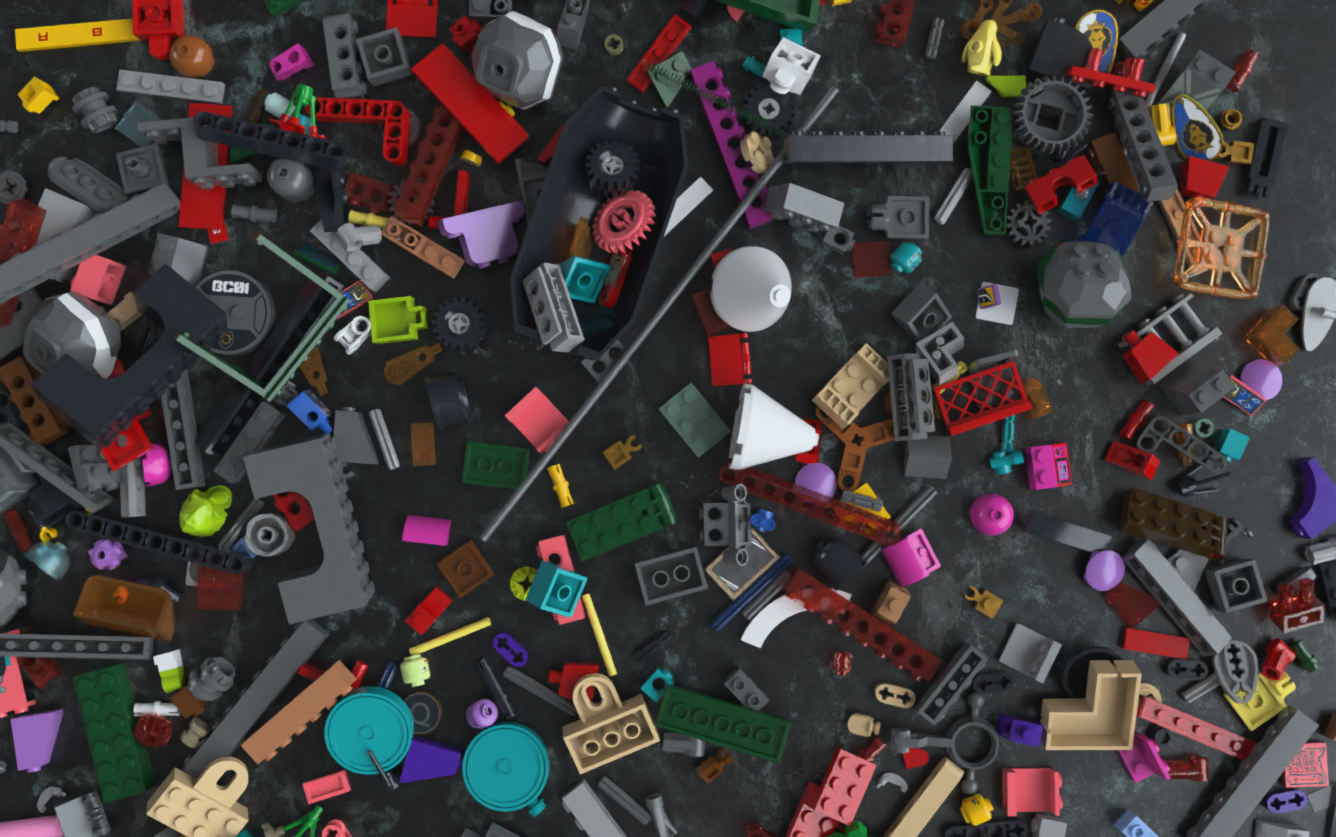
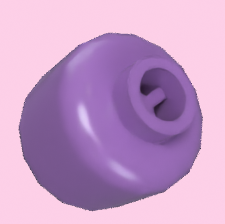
M481 699L472 703L466 712L468 723L475 729H483L492 725L498 716L496 705L488 699Z

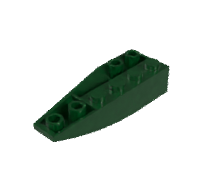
M970 106L968 154L983 235L1005 236L1013 123L1012 107Z

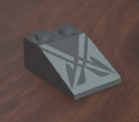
M1196 50L1156 105L1169 103L1170 115L1172 116L1176 96L1185 94L1207 110L1236 72L1202 50Z

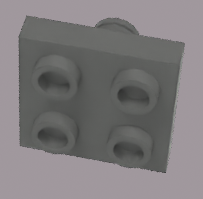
M152 144L116 153L125 194L132 195L145 192L152 186L161 185L165 182L169 186L160 145Z

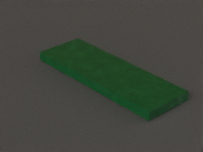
M666 684L655 726L780 764L791 720Z

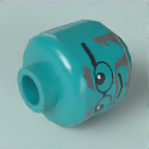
M912 242L909 244L902 243L891 254L892 268L898 273H911L921 263L922 251Z

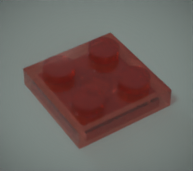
M199 566L196 609L242 610L243 573L232 574L207 566Z

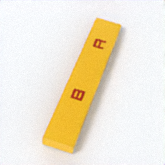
M133 19L15 29L16 50L19 52L141 41L133 34Z

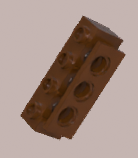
M20 356L0 367V379L8 387L12 402L18 406L20 410L19 415L23 422L28 425L30 429L29 434L37 444H48L69 433L68 428L71 426L38 400L31 384L42 374L34 369L25 357Z

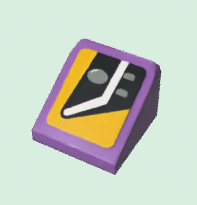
M997 284L977 290L981 309L992 308L1001 304Z

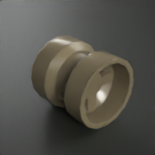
M193 718L189 723V728L183 730L179 737L187 746L197 748L201 738L206 737L211 729L201 719Z

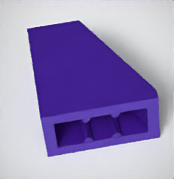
M414 736L399 782L406 783L455 775L458 769H462L464 749Z

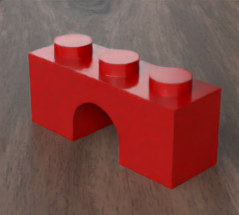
M1082 155L1079 158H1072L1066 165L1060 168L1050 170L1047 175L1041 178L1031 180L1025 186L1026 194L1038 215L1058 205L1055 190L1059 186L1070 185L1079 194L1097 184V175L1085 155Z

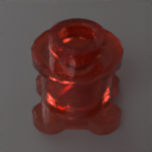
M832 652L834 667H831V670H834L836 675L848 676V672H853V669H851V658H854L853 653Z

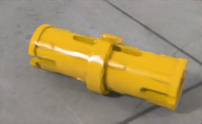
M560 464L547 468L553 483L552 489L556 491L561 508L574 504L568 489V481H565Z

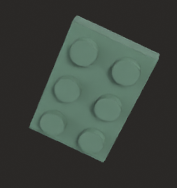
M692 383L659 408L660 412L698 458L731 432Z

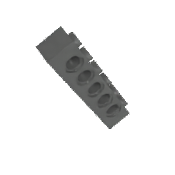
M1125 90V93L1113 91L1111 98L1108 100V109L1113 113L1114 125L1119 129L1120 141L1125 145L1127 159L1132 163L1133 175L1138 179L1140 193L1144 195L1146 202L1172 199L1178 184L1143 97L1132 95L1133 91Z

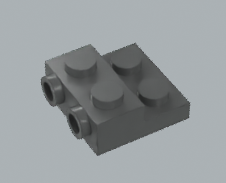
M77 445L68 448L77 489H88V492H93L105 488L106 491L119 488L118 485L124 483L121 468L117 471H112L101 450L95 445Z

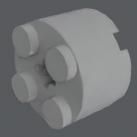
M279 513L260 514L251 519L246 527L245 542L248 548L254 554L261 556H274L287 551L295 540V532L290 528L286 520L287 517ZM269 531L272 532V538H268V535L270 534Z

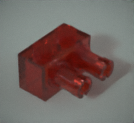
M1304 578V581L1302 579L1299 580V594L1293 595L1294 587L1292 585L1284 584V589L1280 585L1279 599L1270 601L1269 619L1283 633L1324 622L1325 605L1313 594L1314 581L1309 578Z

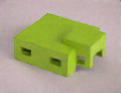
M411 296L368 301L372 343L385 344L418 340L417 330L429 329L427 308L424 306L415 307L414 298Z

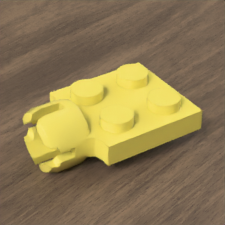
M1258 670L1256 690L1249 702L1237 704L1226 693L1223 695L1247 728L1253 731L1287 707L1284 698L1293 692L1296 686L1293 681H1289L1291 678L1286 672H1283L1281 679L1274 681L1266 679L1262 672ZM1239 688L1236 696H1240L1241 700H1243L1246 692H1242L1241 688Z

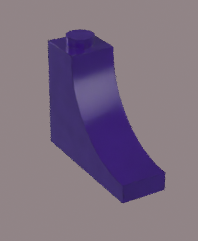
M1304 457L1297 463L1301 467L1305 478V498L1300 510L1289 522L1293 526V532L1298 537L1313 539L1336 522V486L1314 457Z

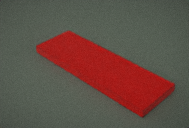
M444 43L411 68V72L497 164L501 163L529 139L530 135L478 83L474 75Z
M189 103L188 118L194 117L199 112H209L232 118L233 107L229 105ZM217 144L219 166H227L230 146ZM183 168L178 227L223 231L226 188L214 186V189L202 190L185 178V170Z

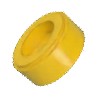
M468 150L463 151L460 157L467 163L480 167L483 160L482 157Z

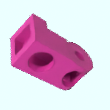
M300 44L294 45L269 62V66L278 81L285 80L304 68L308 69L314 66L307 50Z

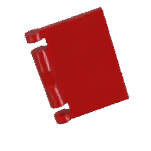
M387 0L386 30L397 27L402 37L436 38L438 0H433V6H429V0H396L397 4H393V0Z
M748 333L708 337L713 387L752 383V379L743 380V375L751 374L749 343H740L739 338H748Z

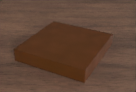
M472 539L436 563L459 598H462L496 574Z

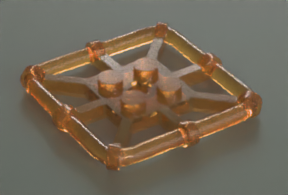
M1191 197L1188 199L1184 209L1180 238H1177L1179 246L1174 272L1175 285L1186 290L1209 293L1213 297L1225 296L1242 300H1254L1258 296L1264 260L1267 259L1265 251L1270 226V214L1268 211L1265 212L1259 208L1238 205L1228 200L1222 202L1201 197ZM1199 206L1222 210L1220 226L1211 225ZM1232 212L1256 216V218L1240 230L1229 228ZM1192 214L1202 228L1200 242L1189 239ZM1261 223L1257 251L1243 250L1245 235ZM1221 245L1224 246V252L1222 254L1221 251L1218 250V246ZM1187 247L1199 248L1197 263L1183 273ZM1242 256L1255 259L1251 286L1240 270ZM1202 268L1213 270L1211 285L1189 282L1188 279ZM1222 271L1231 273L1243 291L1221 287Z

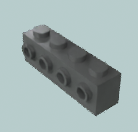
M965 642L913 709L935 726L944 718L948 708L957 702L960 693L969 687L976 673H979L984 668L988 658L974 646Z

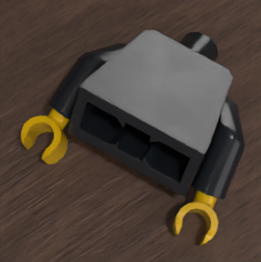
M40 475L37 478L39 486L29 493L30 502L27 514L37 530L40 529L42 531L40 539L48 541L50 538L47 532L52 538L58 535L56 529L50 527L65 518L69 512L76 511L82 507V505Z

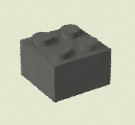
M397 27L356 39L367 78L373 87L413 75L403 38Z
M1243 558L1204 569L1216 611L1228 613L1268 601L1256 560Z

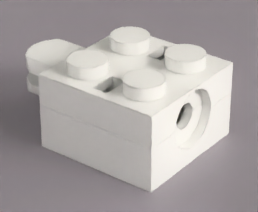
M783 37L772 53L762 77L768 79L771 82L770 87L780 94H786L789 91L801 95L821 55Z

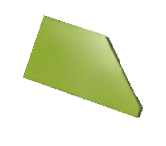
M1026 75L987 76L985 78V81L988 84L990 83L1003 98H1017L1018 95H1022L1021 90L1026 88Z

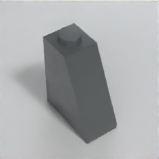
M342 407V411L335 410L333 438L337 446L335 450L336 458H339L341 462L378 464L379 460L362 413L355 412V408Z

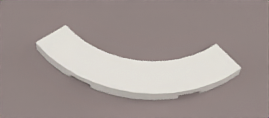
M804 588L786 593L768 603L750 621L741 640L761 648L768 634L780 622L802 611L824 609L844 614L852 594L841 590L835 591L832 588Z

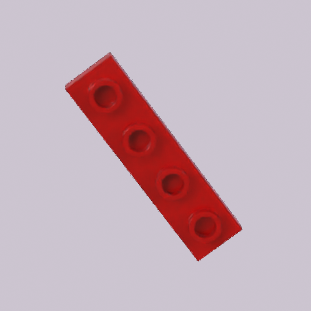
M1095 48L1089 50L1085 67H1067L1065 76L1071 77L1072 82L1084 83L1085 80L1092 82L1091 86L1104 88L1107 85L1111 86L1112 90L1125 93V90L1133 91L1132 95L1138 97H1146V95L1154 93L1156 84L1143 82L1139 79L1145 61L1140 58H1131L1126 77L1100 72L1098 68L1103 50Z

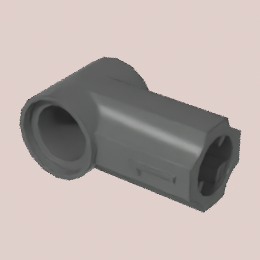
M664 731L663 751L680 752L694 757L704 756L705 741L676 732Z

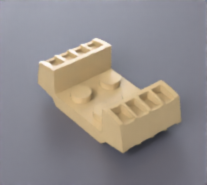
M866 343L822 388L812 401L843 430L855 419L859 411L889 382L888 363Z

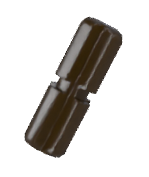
M264 89L258 90L253 100L254 105L250 106L245 116L246 121L257 124L263 112L261 109L265 108L264 101L270 94Z

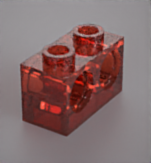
M889 0L888 3L884 2L881 15H884L883 22L878 23L876 34L879 35L878 43L902 48L913 13L914 1ZM892 9H899L901 15L894 14ZM888 28L894 29V30L896 31V34H895V35L889 34V33L887 32V29H888Z
M354 172L350 173L344 189L347 192V203L356 207L362 204L367 206V210L379 214L380 211L387 213L390 205L388 200L392 199L389 193L395 191L391 185ZM357 187L363 188L361 194L354 195V190ZM376 194H382V199L379 202L373 201Z

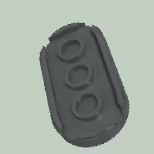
M59 157L53 159L49 164L47 173L50 180L96 211L105 213L114 205L123 204L128 200L127 194H125L124 189L82 160L76 158L67 160V157Z

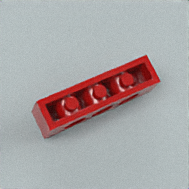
M288 492L286 496L282 493L273 495L276 500L274 502L275 506L280 512H284L292 530L296 532L302 531L315 522L312 507L303 495L296 492ZM295 502H298L300 505L298 513H295L292 509Z

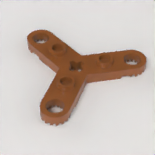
M816 406L815 415L817 419L845 444L837 477V485L842 491H854L859 484L866 449L895 440L894 432L891 428L893 418L863 428H859L852 421L842 430L830 417H822L820 408ZM855 434H857L858 437H862L863 441L860 442V446H857L856 443L852 444L851 440L854 439ZM846 475L851 476L854 480L853 485L849 488L842 484V479Z

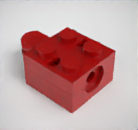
M132 0L133 34L142 42H149V52L158 60H167L169 58L171 41L184 36L183 0Z

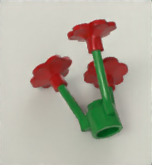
M297 85L285 113H282L279 120L269 118L268 121L282 130L305 135V127L299 124L298 116L301 106L307 107L309 103L311 126H309V134L307 135L327 140L325 135L318 134V127L315 123L316 97L312 96L314 90L306 85ZM294 103H296L297 105L295 108L294 116L290 119L289 114L294 106Z

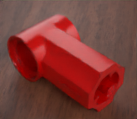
M1280 638L1272 640L1265 647V652L1268 655L1262 666V675L1266 679L1274 681L1281 679L1286 665L1290 664L1296 657V654Z

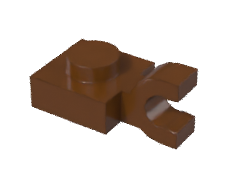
M720 746L717 749L715 758L713 756L709 757L695 769L698 775L708 784L724 771L723 767L726 764L734 761L730 754L723 757L728 752L726 747Z

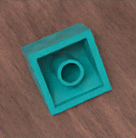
M542 560L525 600L540 609L571 618L588 578L559 565Z

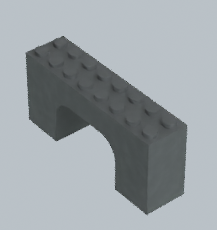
M330 433L255 450L243 456L254 499L283 492H296L303 495L312 507L324 552V559L322 565L290 572L278 582L289 624L365 607L375 593L374 584L372 581H369L367 574L369 573L368 562L364 561L362 555L364 553V546L357 536L359 531L358 524L352 518L353 505L351 500L347 499V483L341 477L342 464L340 459L336 458V442L333 437L331 438Z

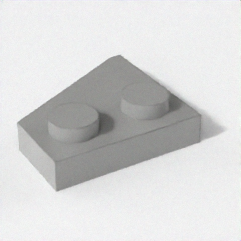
M1177 549L1166 559L1169 560L1177 573L1184 578L1187 585L1195 591L1208 558Z

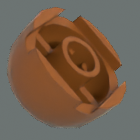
M184 35L177 38L169 50V59L173 68L186 78L194 79L199 76H206L214 64L212 48L202 38L194 35Z

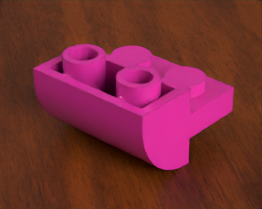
M921 528L881 549L900 587L913 584L929 576L930 572L941 566Z

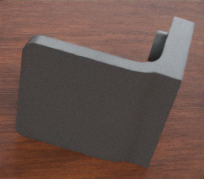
M1018 350L975 360L968 366L967 375L971 376L1009 363L1019 355ZM1011 368L1003 369L999 377L1010 382L1013 376ZM984 375L979 384L990 389L994 378ZM997 380L993 391L1004 395L1008 385ZM970 383L971 390H973L974 385ZM977 387L973 398L983 402L988 392ZM1011 387L1006 397L1013 401L1017 400V389ZM991 394L986 404L989 406L999 405L1001 398ZM975 402L976 408L980 409L981 405Z

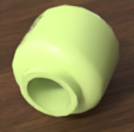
M421 654L406 657L404 662L400 664L403 682L406 684L411 683L412 687L424 685V680L430 677L428 661L425 657H421Z

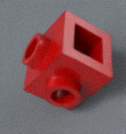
M464 16L457 20L449 29L453 34L452 40L455 45L471 55L481 31V26L476 20L471 21L468 17Z

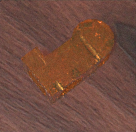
M1035 378L1025 380L1022 385L1027 399L1033 407L1031 411L1026 412L1028 419L1033 420L1054 412L1041 381Z

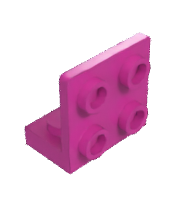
M1135 731L1132 750H1117L1133 782L1137 783L1154 773L1165 780L1171 779L1168 771H1170L1169 766L1164 759L1160 758L1158 754L1160 751L1159 747L1153 739L1151 740L1147 736H1143Z

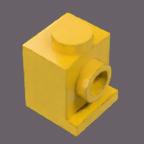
M33 77L18 93V96L23 101V107L31 113L36 112L40 114L53 99L55 101L59 99L49 84L36 77Z

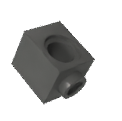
M841 226L829 229L821 245L844 255L846 251H851L855 240L852 239L855 233ZM834 236H842L845 241L844 244H837L834 241Z

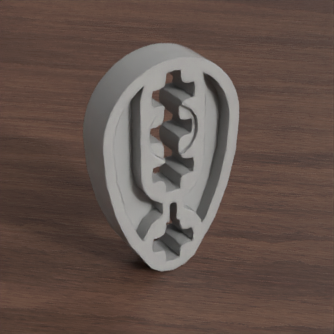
M1236 640L1229 641L1219 654L1212 656V664L1215 675L1224 692L1233 702L1244 704L1252 699L1258 681L1257 657L1253 649L1246 643ZM1231 645L1234 649L1238 650L1234 655L1235 659L1240 660V663L1237 664V670L1242 671V674L1238 676L1239 678L1231 672L1235 669V665L1229 662L1230 659H1233V655L1227 651V649L1231 648ZM1239 688H1241L1242 692H1246L1243 700H1241L1240 696H1236Z

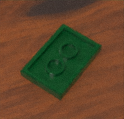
M467 441L461 483L516 490L527 476L530 449Z

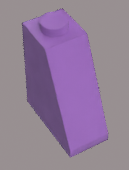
M63 708L21 715L11 719L18 771L27 769V773L39 771L41 766L49 763L63 716Z

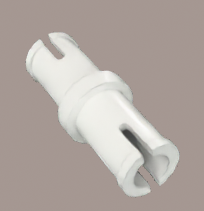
M161 701L135 703L133 710L135 717L153 716L154 718H160L161 716H180L181 714L174 703H162Z

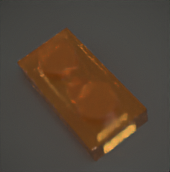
M434 423L411 424L413 466L436 465Z

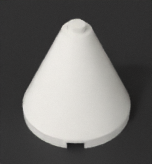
M750 246L735 249L719 262L712 275L713 285L710 297L713 308L722 321L735 329L753 332L768 328L783 315L789 304L792 288L789 271L781 258L768 249Z
M743 384L731 437L729 458H733L732 463H729V469H744L812 450L813 446H817L819 434L815 433V428L754 385Z

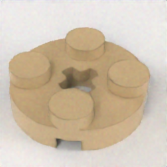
M750 132L741 140V151L746 162L750 160L754 165L751 169L758 174H763L775 160L770 149L772 146L771 141L768 137H762L757 132Z

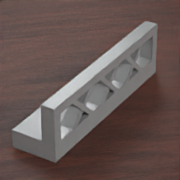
M121 435L118 438L119 446L123 447L127 443L125 435ZM143 456L121 468L124 483L120 484L121 517L146 516Z

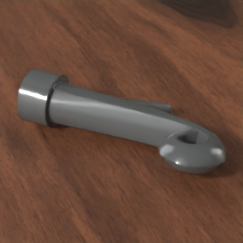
M656 793L645 797L646 807L650 811L658 837H669L668 830L673 834H677L676 828L671 824L664 811L661 794Z

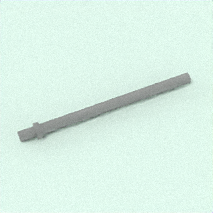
M1183 32L1177 34L1153 83L1156 84L1154 93L1148 94L1145 99L1148 111L1186 37V34ZM1123 144V145H1122V150H1123V152H1124V154H1125V157H1126V148H1125V145Z

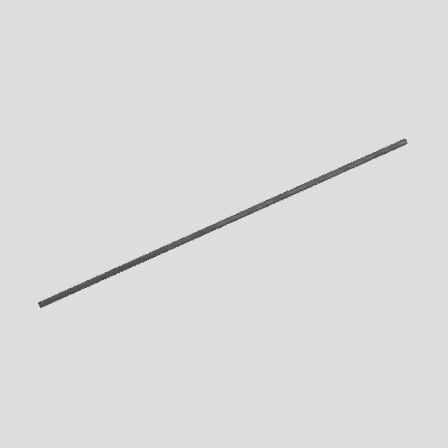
M835 86L830 88L797 131H802L803 135L807 133L839 92ZM784 148L479 536L480 539L485 542L489 539L784 162Z

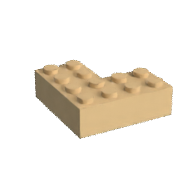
M1090 660L1085 699H1042V719H1040V722L1043 725L1041 742L1045 750H1132L1142 676L1133 660H1114L1113 664L1109 660Z

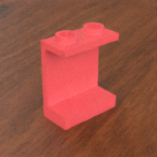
M537 387L505 415L535 446L539 453L546 452L569 423Z
M1002 768L1003 812L1007 816H1017V812H1051L1055 816H1060L1063 802L1062 797L1059 796V787H1062V777L1059 772L1054 768Z

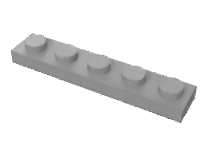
M119 70L116 90L121 93L222 105L225 84L217 81Z

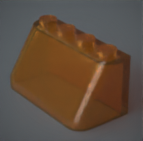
M94 575L87 579L73 614L88 625L171 642L175 631L172 596L166 590L100 575Z

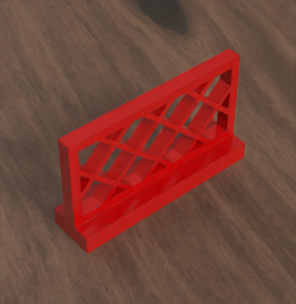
M1014 361L933 388L946 426L947 436H953L1033 409L1031 402L1027 399ZM1008 367L1011 368L1013 374L1010 382L999 377L1002 370ZM984 375L994 378L990 389L979 384ZM997 380L1008 385L1004 395L993 391ZM967 381L974 385L970 396L959 391L963 382ZM958 384L956 389L951 387ZM977 387L988 392L983 402L973 398ZM1011 387L1019 391L1021 399L1013 401L1006 397ZM947 388L954 392L950 402L942 399L939 390ZM957 394L968 398L963 409L953 405ZM991 394L1001 398L998 407L993 408L986 404ZM971 400L981 405L977 414H971L966 411ZM951 407L961 412L958 420L950 422L947 415Z

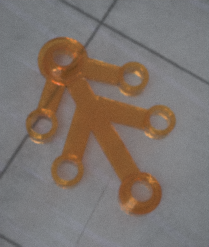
M982 0L975 18L969 19L963 24L962 34L966 39L971 40L979 29L986 12H989L993 7L992 0ZM999 0V5L990 20L996 22V32L1010 39L1013 46H1020L1025 40L1024 34L1015 32L1005 25L1023 20L1035 22L1042 15V7L1037 3H1031L1022 12L1002 17L1004 11L1013 0H1009L1008 3ZM983 3H988L989 8H985ZM1029 11L1034 12L1035 17H1031ZM969 28H974L975 33L969 32ZM997 37V41L1001 44L1000 48L1002 50V48L1005 45V42L1002 38ZM1014 37H1020L1021 41L1016 42Z

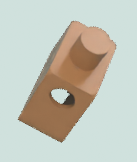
M888 579L870 615L888 625L896 624L910 599L908 589L900 587L899 584Z

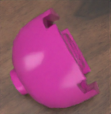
M151 443L154 449L142 455L145 486L162 484L171 476V456L168 449L163 445Z
M985 494L977 497L969 510L973 527L985 535H999L1005 532L1011 526L1014 519V512L1010 502L998 494Z

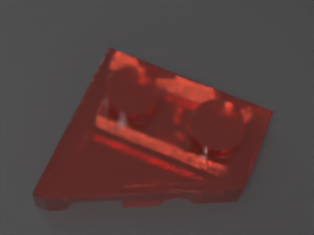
M1120 582L1117 586L1103 594L1131 629L1161 607L1154 597L1123 582Z

